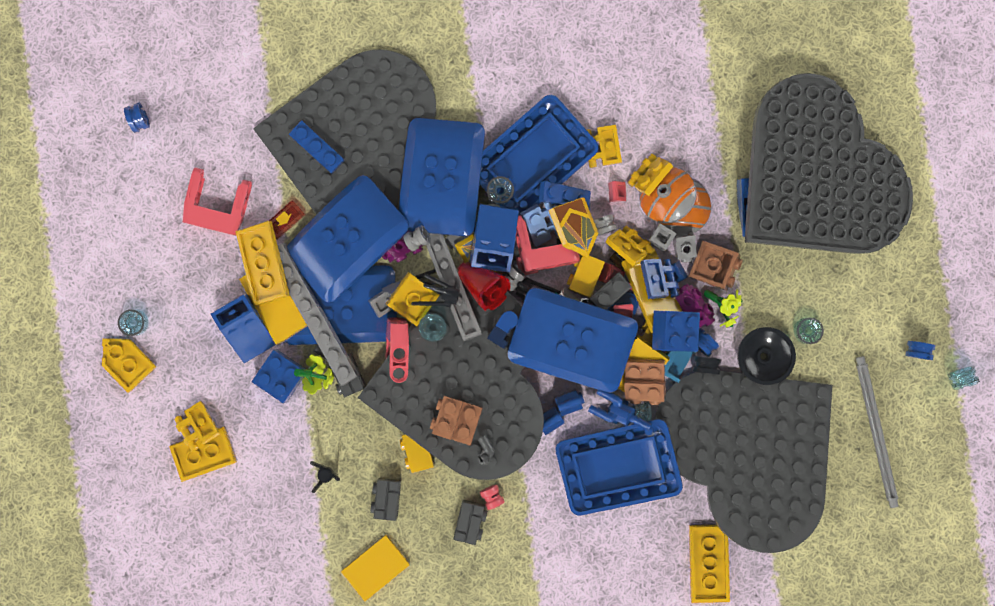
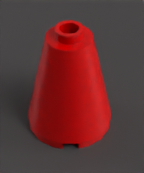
M470 262L463 263L458 269L460 280L483 310H494L507 298L505 293L507 289L510 291L511 288L507 277L489 269L471 267Z

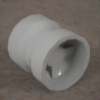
M422 225L415 228V231L407 232L404 235V241L411 251L419 249L420 245H427L431 242L429 233Z
M511 264L510 272L502 274L510 281V291H514L517 283L526 277L513 264Z

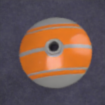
M673 167L649 196L640 192L641 208L649 218L659 223H672L682 219L690 212L696 200V186L693 179L684 170ZM663 189H667L665 193H661Z
M694 181L696 200L690 212L676 222L659 224L664 225L677 234L699 231L707 223L711 213V200L705 188ZM663 189L661 193H665L667 189Z

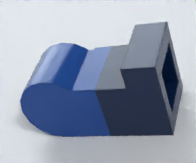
M512 311L505 312L487 339L505 350L509 344L505 339L511 329L516 327L518 316Z

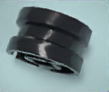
M694 356L696 365L693 367V372L720 375L719 365L722 359Z

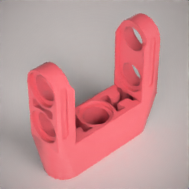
M194 168L184 201L182 222L236 236L235 231L240 229L244 219L252 182L242 180L237 188L232 212L227 214L198 206L205 178H203V169Z
M521 215L518 216L516 242L526 272L540 271L580 262L579 253L564 248L562 244L531 249L526 222Z
M390 317L387 318L385 360L390 355L389 374L391 379L397 383L404 382L408 377V322L404 318ZM397 348H402L405 352L401 359H396L393 355ZM396 368L404 370L402 378L398 379L393 376V371Z

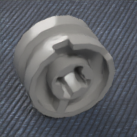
M612 214L593 220L598 236L617 229L616 224H613L612 220L614 218Z

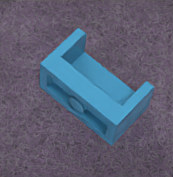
M667 351L666 355L670 357V360L665 365V376L679 383L680 375L692 354L696 352Z

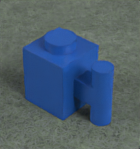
M576 390L554 397L561 417L583 409L582 404L585 403L581 392L577 393Z
M555 406L543 412V432L545 435L565 424Z

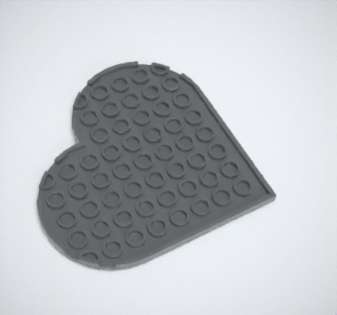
M369 50L345 60L253 129L316 215L352 181L362 175L369 177L399 210L409 123L415 118L435 119L436 98L426 73L413 60L394 51ZM301 120L345 160L333 174L289 135Z
M811 73L793 75L771 87L758 104L752 130L745 243L865 254L879 251L885 246L890 245L900 236L899 233L907 225L913 206V190L910 177L907 178L903 168L904 164L896 154H892L886 149L885 145L864 138V124L862 115L858 113L854 104L856 102L847 90H843L836 84V81Z
M462 283L482 335L463 341L451 308L432 306L418 326L412 324L408 329L409 356L407 379L401 383L394 382L389 374V355L358 396V399L455 472L478 480L498 479L520 469L537 450L543 433V409L537 392L530 382L520 374L524 366L515 364L508 358V348L515 328L511 329L505 339L509 343L505 350L487 339L505 312L512 311L519 318L522 306L506 291L505 295L507 298L499 307L494 310L486 309L487 311H485L478 305ZM439 292V297L436 301H445L441 299L442 293ZM434 315L441 316L447 324L443 323L439 327V325L435 322H438L441 319L438 317H434ZM423 321H424L423 327H424V326H428V330H429V332H428V331H423V332H424V334H425V336H426L427 338H429V336H430V339H429V340H427V339H426L425 337H423V335H422L421 324H422ZM441 335H446L442 340L436 341V339L442 337ZM397 348L393 353L396 359L403 358L405 354L402 348ZM396 368L393 371L395 378L399 379L404 375L402 368ZM448 396L483 408L471 446L432 434L433 429H430L433 417L437 418L439 410H436L439 399ZM484 435L488 436L495 449L492 461L487 465H481L478 462V456H480L483 449L478 439Z
M720 371L719 375L695 372L680 379L679 383L676 382L666 392L664 402H661L657 408L655 419H661L668 425L680 475L690 482L707 486L708 505L717 526L725 536L729 537L737 545L760 553L783 552L804 542L818 526L825 505L833 385L784 379L773 385H761L749 380L741 373Z

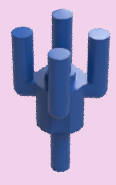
M597 391V395L612 403L608 408V412L593 405L589 407L588 412L607 422L621 423L625 426L632 422L647 431H651L653 424L635 416L636 410L628 406L629 402L625 401L624 398L612 392Z

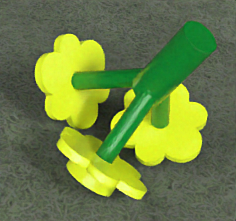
M707 289L704 292V296L717 303L720 312L723 313L726 322L719 326L733 327V324L737 323L735 319L739 316L732 319L729 316L732 313H736L738 306L740 307L743 302L741 295H738V289L735 291V296L729 294L727 298L720 297Z
M311 354L306 359V364L309 366L308 369H295L294 371L295 376L304 377L302 379V388L311 395L315 394L317 390L322 389V382L324 389H327L328 385H331L334 380V374L330 368H327L325 374L321 375L326 368V364L323 363L324 360L320 355L315 356L314 354Z

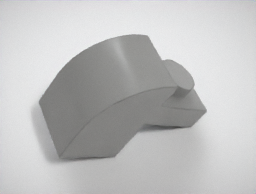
M401 281L382 288V292L368 300L377 317L380 318L392 310V308L386 305V302Z

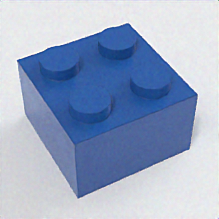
M654 311L652 350L698 352L700 312Z
M276 349L271 352L251 382L284 404L288 402L304 378L295 376V369L306 368Z

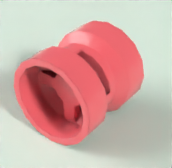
M497 484L479 492L486 501L485 506L487 510L494 509L505 502L498 493L499 488Z

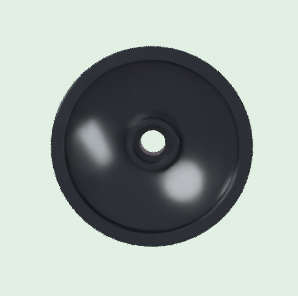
M762 327L752 330L742 339L738 347L737 360L742 373L749 380L761 385H773L783 381L790 375L796 362V352L791 339L784 332L772 327ZM762 353L766 354L765 360H762L760 357Z

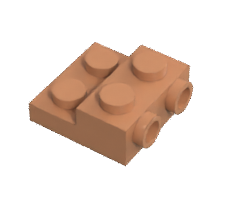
M702 241L689 277L727 291L728 288L733 287L735 283L734 272L740 269L743 260L740 259L741 255L738 252Z
M628 359L625 367V401H630L631 404L649 401L651 405H659L661 402H664L666 396L665 360Z
M444 396L443 399L438 400L436 410H439L437 418L433 417L430 425V429H433L432 434L471 446L483 408Z

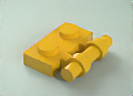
M616 125L597 127V135L592 137L596 142H599L600 152L596 153L588 161L589 168L597 167V159L602 160V166L622 163ZM587 129L588 133L592 136L591 129Z
M652 153L641 162L640 168L630 175L631 178L627 182L631 187H635L647 196L654 191L673 168L669 161L660 157L657 158Z
M627 225L622 230L619 229L607 237L605 242L633 267L645 259L647 254L651 255L655 251L647 239L641 238L635 229H631Z
M202 401L184 411L187 416L186 419L183 420L181 415L174 418L177 430L182 433L185 438L183 441L186 446H189L191 451L198 449L196 444L198 439L202 444H205L220 434ZM190 425H192V427H193V429H194V431H195V432L192 433V434L190 433V431H189V429H188V427H189Z

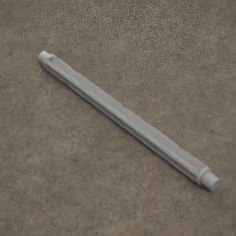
M861 356L856 358V368L886 499L889 501L890 508L899 507L897 501L899 498L891 470L868 363H866L865 357Z

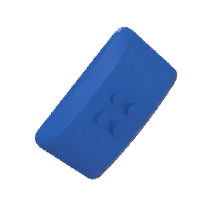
M547 95L483 150L480 185L487 192L488 183L493 178L498 176L508 178L514 186L513 196L509 201L497 204L503 208L519 210V216L521 212L541 203L539 201L540 182L548 181L562 185L597 153L598 144L555 95ZM498 178L502 184L507 181L506 179ZM493 180L489 189L495 187V193H489L491 197L496 200L497 195L502 196L501 201L507 200L509 197L504 195L506 187L502 184L495 187ZM511 184L507 187V191L512 193Z
M415 118L409 123L399 201V211L409 223V232L415 231V228L421 225L425 227L428 233L469 236L474 232L485 139V129L481 124Z
M362 175L357 177L333 198L287 245V249L301 275L325 302L331 303L346 292L407 233L409 223L369 177Z
M386 265L372 266L346 292L331 303L325 302L308 283L341 343L386 342L387 318L397 317V312L392 309L379 318L368 300L382 292V288L396 282L395 271L392 267ZM308 326L285 340L289 345L317 344Z
M532 288L525 296L507 355L510 361L515 364L611 393L616 391L620 385L638 331V324L630 317L540 288Z
M661 419L647 421L653 424L651 431L632 424L560 441L556 446V455L571 512L577 516L679 495L682 492L683 483L667 423Z

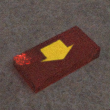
M293 200L269 220L272 221L276 240L282 237L306 215Z

